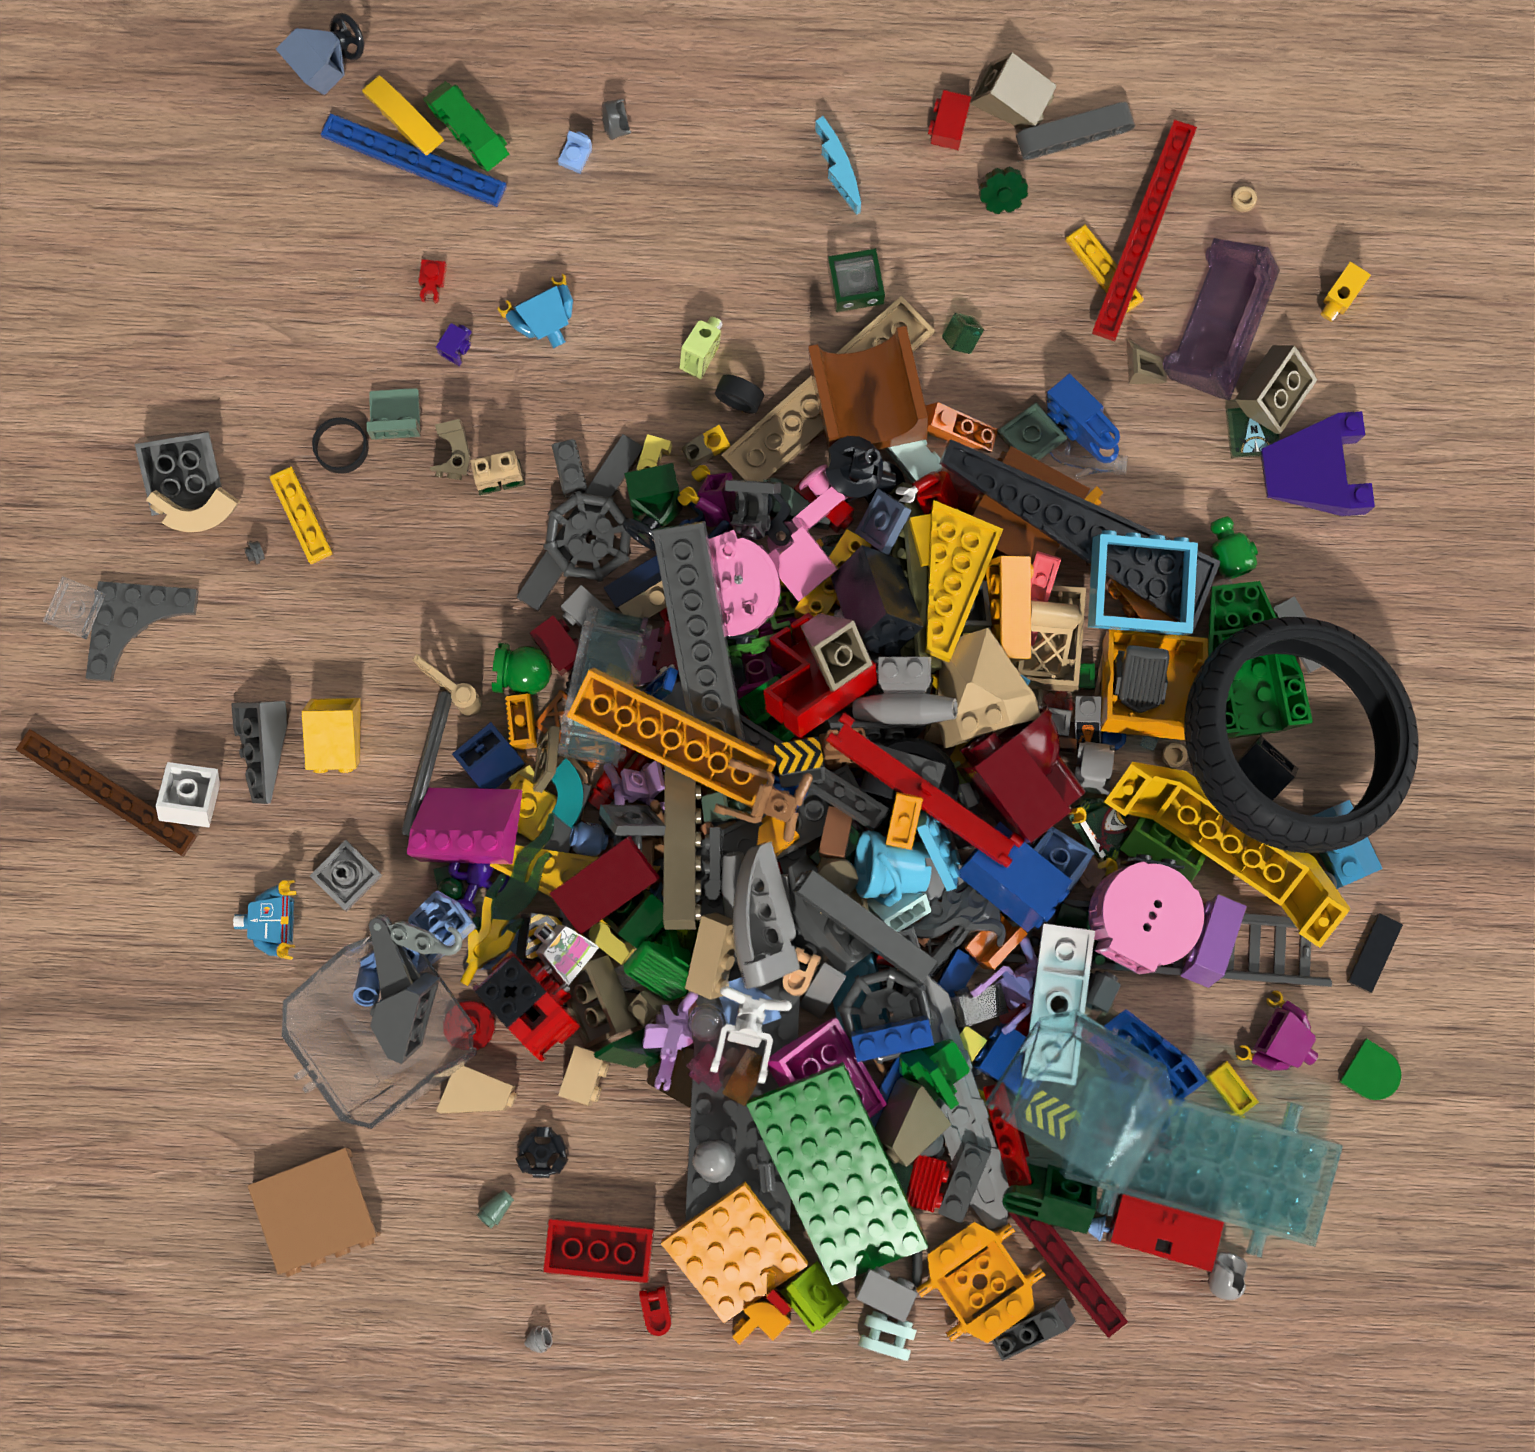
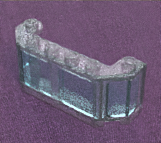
M589 605L586 621L584 620L561 724L560 732L562 734L558 746L559 756L602 765H612L617 768L619 762H624L627 748L622 747L623 744L568 718L567 715L588 671L593 667L634 687V684L639 685L642 670H638L639 660L644 661L647 646L643 644L645 639L650 640L653 626L648 624V617L639 618L600 610L599 607Z

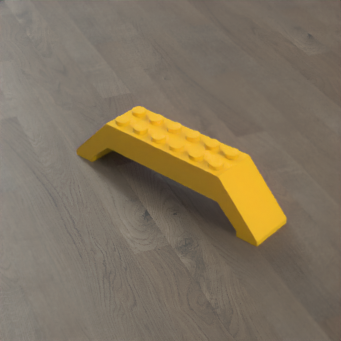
M1132 762L1104 801L1124 816L1128 814L1153 819L1279 904L1298 928V934L1319 948L1350 911L1349 905L1312 855L1268 846L1238 830L1216 810L1202 791L1196 777L1187 771Z

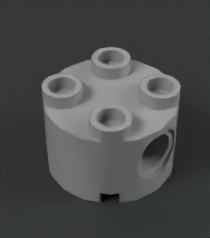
M1086 741L1085 743H1079L1077 765H1081V767H1076L1075 777L1086 792L1109 795L1115 745Z

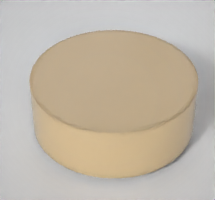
M1247 186L1237 188L1231 198L1232 206L1239 212L1252 210L1257 201L1255 191Z
M1179 743L1167 745L1161 753L1163 764L1172 769L1183 766L1188 757L1185 747Z

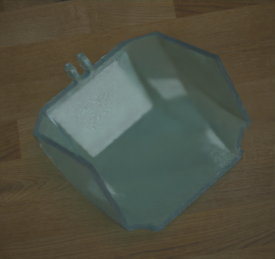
M1077 1009L1040 1017L984 1105L991 1110L994 1106L1004 1112L1001 1118L1099 1181L1105 1183L1109 1179L1116 1183L1115 1189L1124 1193L1174 1107L1175 1100L1167 1067L1131 1044L1132 1038L1130 1036L1124 1039L1118 1036L1119 1029L1114 1027L1110 1031Z

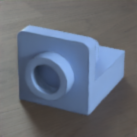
M568 131V141L558 159V164L581 174L592 151L591 140L582 132L577 131L574 133Z

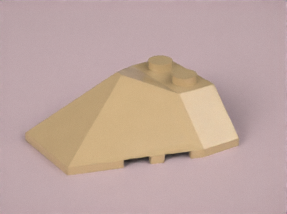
M989 628L961 636L950 662L941 660L942 669L939 670L938 696L955 698L958 705L956 719L937 722L944 748L968 742L969 739L993 731L1032 722L1040 715L1034 692L1028 687L1020 672L1014 667Z

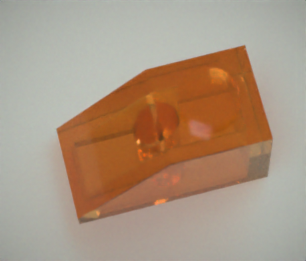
M748 1048L722 1094L746 1106L747 1100L750 1099L758 1084L757 1081L763 1056Z

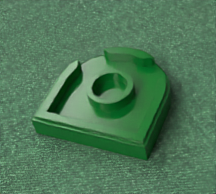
M1366 1038L1363 1040L1339 1083L1363 1098L1382 1100L1390 1097L1398 1089L1402 1076L1401 1068L1392 1054Z

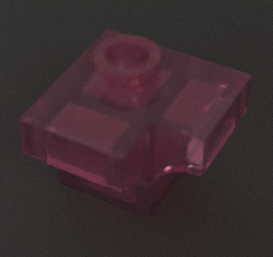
M707 1043L687 1064V1067L691 1070L688 1075L698 1084L703 1081L717 1093L723 1086L719 1079V1072L727 1060L721 1055L717 1073L710 1071L716 1050Z

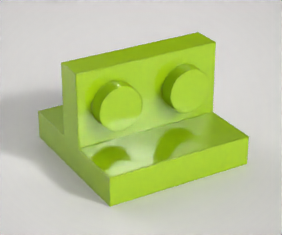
M818 1261L780 1291L812 1333L825 1327L850 1303L837 1285L831 1284L826 1271Z

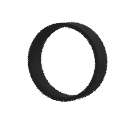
M338 417L325 421L318 427L312 440V449L316 459L326 470L333 473L344 474L356 470L363 464L368 454L369 445L364 431L356 422L348 418ZM339 424L355 427L363 436V449L358 459L344 467H333L324 463L318 455V442L321 435L328 428Z

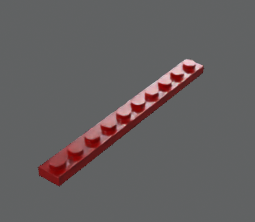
M1174 120L1093 328L1092 334L1114 342L1117 339L1195 136L1196 126Z

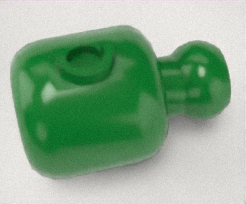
M1229 516L1215 520L1210 525L1212 533L1218 539L1211 546L1212 558L1221 561L1218 571L1225 579H1233L1251 572L1256 568L1258 562L1256 557L1258 551L1253 541L1250 542L1248 536L1244 533L1234 532V522Z

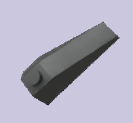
M285 701L231 703L233 730L235 736H240L243 749H240L239 753L240 757L245 758L248 769L245 776L252 803L269 804L272 800L287 728Z

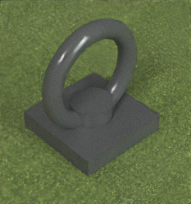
M649 805L600 806V816L615 834L613 847L624 840L625 836H630L642 852L641 835H664L665 824L651 810Z

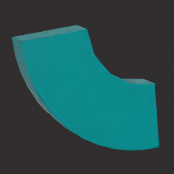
M565 758L556 768V773L551 779L558 792L557 803L552 810V814L572 829L582 812L584 794L577 770Z

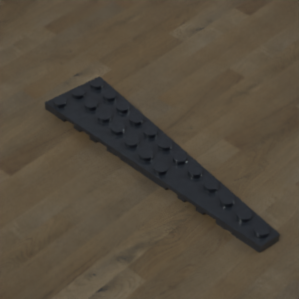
M952 439L948 441L939 463L1089 564H1091L1093 537L1102 534L1104 530L1116 531L1119 536H1126V533H1140L1141 538H1150V535H1161ZM1107 544L1106 575L1170 618L1180 622L1184 551ZM1197 551L1193 630L1196 627L1221 562Z

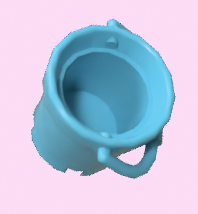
M864 831L859 838L854 860V867L858 876L856 890L861 898H874L877 902L890 907L902 898V893L922 894V892L927 890L932 866H927L925 858L931 857L923 842H913L912 850L886 845L887 837H884L880 832ZM880 894H890L886 898L880 896Z

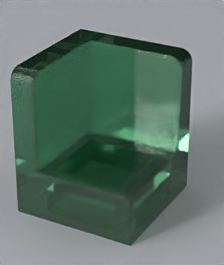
M955 312L942 338L951 350L971 354L984 329L974 317Z

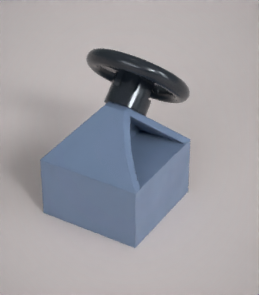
M337 13L331 19L330 32L296 28L276 50L305 84L325 95L345 75L342 56L348 60H358L364 52V39L358 24L352 17L345 13ZM345 22L352 28L355 35H352L347 29ZM349 44L357 45L355 53L347 51Z

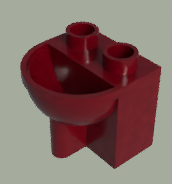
M1047 706L1039 709L1040 715L1032 722L1020 726H1011L999 736L993 731L988 735L984 734L972 739L960 749L966 761L956 768L966 783L970 782L972 790H977L980 802L997 824L1001 822L1009 830L1025 839L1024 842L1027 843L1033 842L1072 812L1068 806L1086 792L1059 756V734L1051 717L1052 713Z

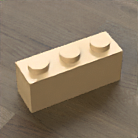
M719 913L701 916L685 989L705 998L714 999L723 996L720 993V989L723 986L729 987L728 978L735 960L731 918Z

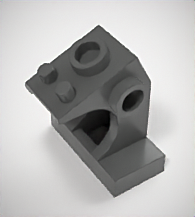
M726 480L725 491H737L739 495V513L733 515L731 522L735 532L741 538L747 540H755L756 537L764 538L765 531H769L771 522L770 516H767L769 494L781 493V483ZM749 501L759 502L757 517L748 516Z

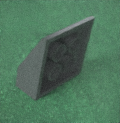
M209 431L160 434L139 438L135 443L147 498L151 492L157 490L183 508L197 509L203 507L217 488H222ZM150 508L152 516L160 515L159 513L155 512L153 509Z

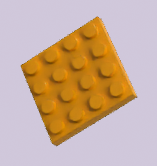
M743 1182L661 1240L662 1246L723 1323L766 1295L772 1288H776L808 1266V1261L746 1182Z

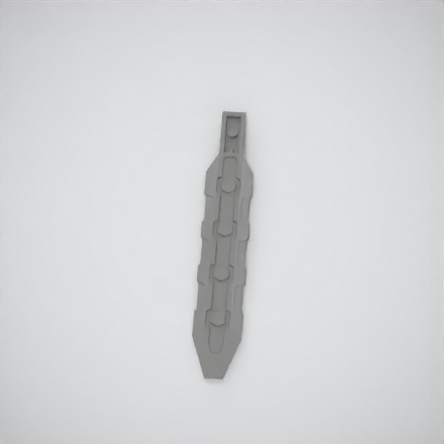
M914 927L898 932L920 948ZM928 974L923 983H918L926 986L925 992L931 1015L935 1019L934 1025L930 1027L933 1042L935 1044L946 1039L953 1040L970 1067V1072L953 1084L957 1090V1093L954 1095L959 1105L951 1110L940 1098L934 1102L952 1124L943 1132V1136L952 1160L951 1167L953 1173L967 1141L992 1151L970 1205L987 1228L993 1229L1008 1224V1211L1002 1203L1003 1194L1009 1186L1005 1169L987 1119L989 1115L984 1100L980 1097L971 1070L973 1066L968 1051L964 1049L955 1022L956 1015L949 994ZM904 987L902 994L906 996L911 990ZM917 999L910 1000L912 1014L921 1016Z

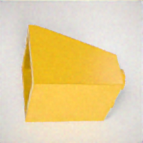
M360 698L309 700L302 710L306 770H313L314 773H325L331 769H338V772L348 773L358 767L360 763Z

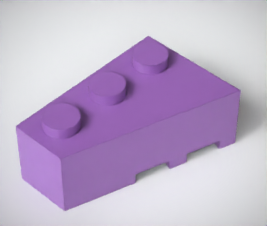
M1217 895L1211 901L1208 900L1204 906L1203 928L1198 941L1188 954L1181 977L1209 988L1225 975L1247 906L1221 895Z

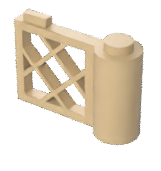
M1031 600V631L1039 632L1043 638L1031 646V654L1034 655L1038 663L1029 669L1023 668L1024 660L1016 662L1015 667L1021 675L1042 677L1056 675V678H1064L1065 673L1069 674L1071 658H1068L1072 634L1073 630L1077 625H1080L1082 620V612L1077 605ZM1057 634H1065L1063 643L1055 649L1049 640ZM1047 643L1052 652L1041 660L1035 651ZM1056 656L1059 660L1058 670H1048L1044 664Z
M416 654L412 660L419 670L451 693L452 702L463 715L474 716L480 712L482 701L471 685L467 683L454 684Z

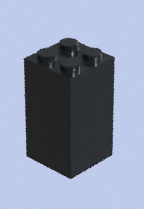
M861 545L831 576L844 618L854 620L866 650L887 657H893L924 627L898 558Z

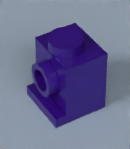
M450 323L436 346L438 354L460 367L462 364L460 356L468 352L471 345L469 336L472 332L461 324L457 327Z

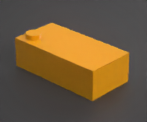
M999 556L991 559L985 573L992 621L990 631L1004 649L1010 661L1014 663L1031 659V578L1033 577L1034 568L1031 563V557Z

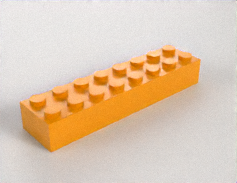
M594 667L588 671L567 715L568 718L750 808L754 806L760 785L766 784L768 779L728 766L730 759L740 760L744 764L771 773L777 763L776 757Z

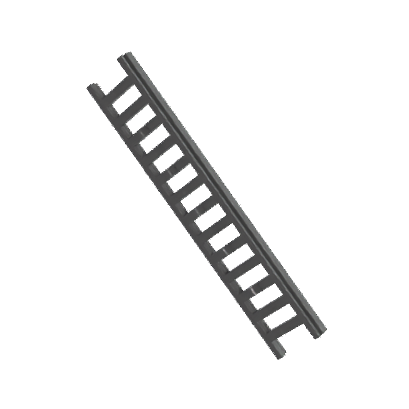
M1064 901V903L1089 911L1090 901ZM1060 902L1054 908L1056 911L1047 921V924L1053 925L1061 904ZM1000 910V913L1007 920V915ZM1244 913L1241 924L1250 925L1248 972L1234 971V944L1225 975L1221 979L1332 987L1331 978L1310 976L1311 942L1301 935L1298 975L1285 974L1286 927L1297 928L1289 917ZM1261 926L1275 927L1273 973L1259 972ZM1032 929L1026 935L1029 940L1032 936ZM1021 945L1020 954L1009 953L1002 961L1028 964ZM1105 956V963L1103 965H1097L1091 959L1090 969L1133 972L1114 961H1107ZM1183 957L1173 962L1172 966H1157L1155 972L1151 973L1181 976L1184 968Z

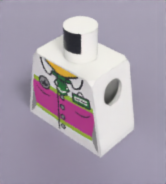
M543 923L534 932V935L543 942L536 951V954L545 965H550L549 968L553 970L551 973L561 984L569 985L599 948L590 940L564 925H557L554 930H551Z

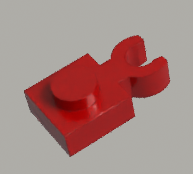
M421 259L419 285L425 286L420 291L422 302H425L426 295L428 294L434 295V303L437 304L440 297L437 287L444 288L447 268L445 261Z

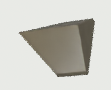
M1126 338L1129 384L1166 383V358L1154 355Z

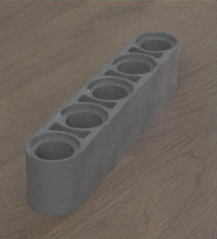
M1120 102L1022 130L1016 135V139L1023 159L1030 160L1126 133L1135 127V123L1128 103Z

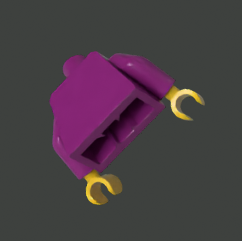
M706 465L698 466L691 472V475L697 482L705 479L698 491V497L692 487H686L679 492L678 501L684 506L693 502L695 504L694 507L703 512L708 527H715L722 520H727L730 526L725 533L732 531L731 522L733 517L730 512L736 510L735 491H725L726 480H733L732 472L711 475Z
M1273 991L1272 994L1278 997L1279 1002H1273L1269 998L1266 999L1267 1004L1270 1007L1276 1008L1253 1048L1257 1052L1252 1053L1249 1047L1241 1045L1239 1047L1245 1048L1248 1051V1056L1241 1058L1236 1055L1237 1059L1241 1061L1252 1060V1064L1270 1071L1287 1070L1290 1066L1299 1068L1303 1062L1308 1065L1314 1064L1318 1058V1053L1311 1049L1316 1037L1311 1032V1025L1306 1013L1289 1000L1284 1001L1280 991Z

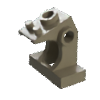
M456 419L435 424L439 437L450 442L452 455L446 463L430 467V470L436 472L435 476L440 478L443 477V473L447 474V478L462 480V476L468 477L471 456L462 421ZM458 459H462V464L455 466V462Z

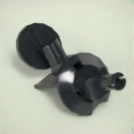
M860 436L843 437L836 440L828 448L829 459L824 473L828 483L837 492L848 497L844 500L846 503L864 496L870 504L877 489L891 492L899 484L906 483L898 467L888 461H883L878 449L870 441Z

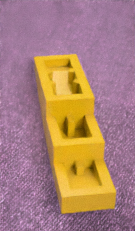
M380 75L362 90L365 97L379 108L382 115L393 123L398 131L424 155L427 156L444 141L443 137Z

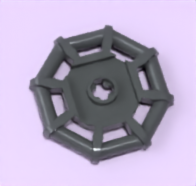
M576 491L573 496L554 510H549L547 514L549 519L546 541L543 548L548 551L563 571L565 577L572 576L602 582L603 578L623 563H628L630 559L628 555L631 536L623 527V520L626 519V516L614 502L612 496L603 497ZM584 504L602 506L599 513L585 511ZM576 506L579 513L570 520H566L562 515ZM608 510L619 526L613 528L610 521L605 518L604 515ZM558 524L564 526L563 540L556 541ZM587 530L592 531V535H595V540H591L590 544L586 543L585 538H582V533L585 534ZM621 533L619 550L612 548L614 534ZM564 546L570 552L572 560L569 563L558 550L559 547ZM609 553L615 557L603 567H600L598 560ZM577 561L592 563L593 570L575 566Z
M891 966L889 969L863 976L857 975L855 982L837 1010L840 1012L845 1033L852 1045L851 1032L855 1031L851 1014H859L863 1029L920 1017V1015L912 1014L909 1001L914 998L917 999L921 1016L927 1015L930 1027L934 1025L935 1019L931 1015L925 992L926 986L919 984ZM887 980L886 988L871 991L868 986ZM894 981L911 991L906 996L893 989ZM861 990H863L867 994L860 1008L854 1007L855 1000ZM883 1008H887L888 1012L893 1011L894 1013L890 1017L889 1022L879 1019L878 1015L882 1014ZM914 1050L874 1058V1060L878 1064H882L884 1061L899 1058V1055Z

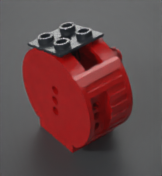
M510 950L491 968L493 973L480 985L475 983L472 988L504 1026L539 1061L543 1062L546 1060L544 1054L557 1042L563 1044L581 1027L563 1006L572 998L567 993L570 987L565 983L559 985L553 981L555 977L550 974L553 971L552 968H549L550 965L546 964L542 968L538 962L530 970Z

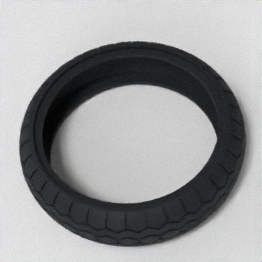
M1280 617L1254 623L1237 631L1216 647L1204 661L1190 688L1185 708L1184 733L1187 754L1193 773L1202 791L1216 810L1238 830L1261 843L1281 850L1298 853H1320L1348 847L1380 829L1397 811L1408 793L1416 770L1419 747L1417 722L1410 698L1398 675L1383 656L1362 638L1340 626L1306 617ZM1270 654L1294 655L1309 659L1336 674L1359 699L1372 728L1375 761L1372 777L1365 794L1348 814L1335 817H1312L1290 811L1267 798L1244 774L1236 761L1229 743L1225 713L1231 684L1237 672L1246 661Z

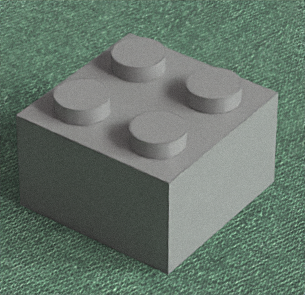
M876 1266V1269L873 1270L869 1268L865 1272L855 1293L856 1299L905 1322L918 1294L913 1289L914 1284L902 1277H898L897 1281L890 1278L891 1273L881 1267Z

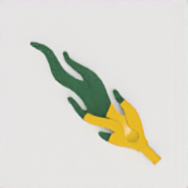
M549 813L542 834L519 852L511 878L504 890L496 896L507 876L501 873L487 891L482 906L481 929L480 917H473L472 921L476 928L468 935V958L466 962L469 964L460 979L462 984L469 986L477 969H482L488 962L502 955L510 947L517 931L524 923V919L518 918L501 936L504 927L532 902L538 891L545 863L552 857V854L545 853L537 860L528 882L525 883L526 874L531 861L551 838L554 830L553 813Z

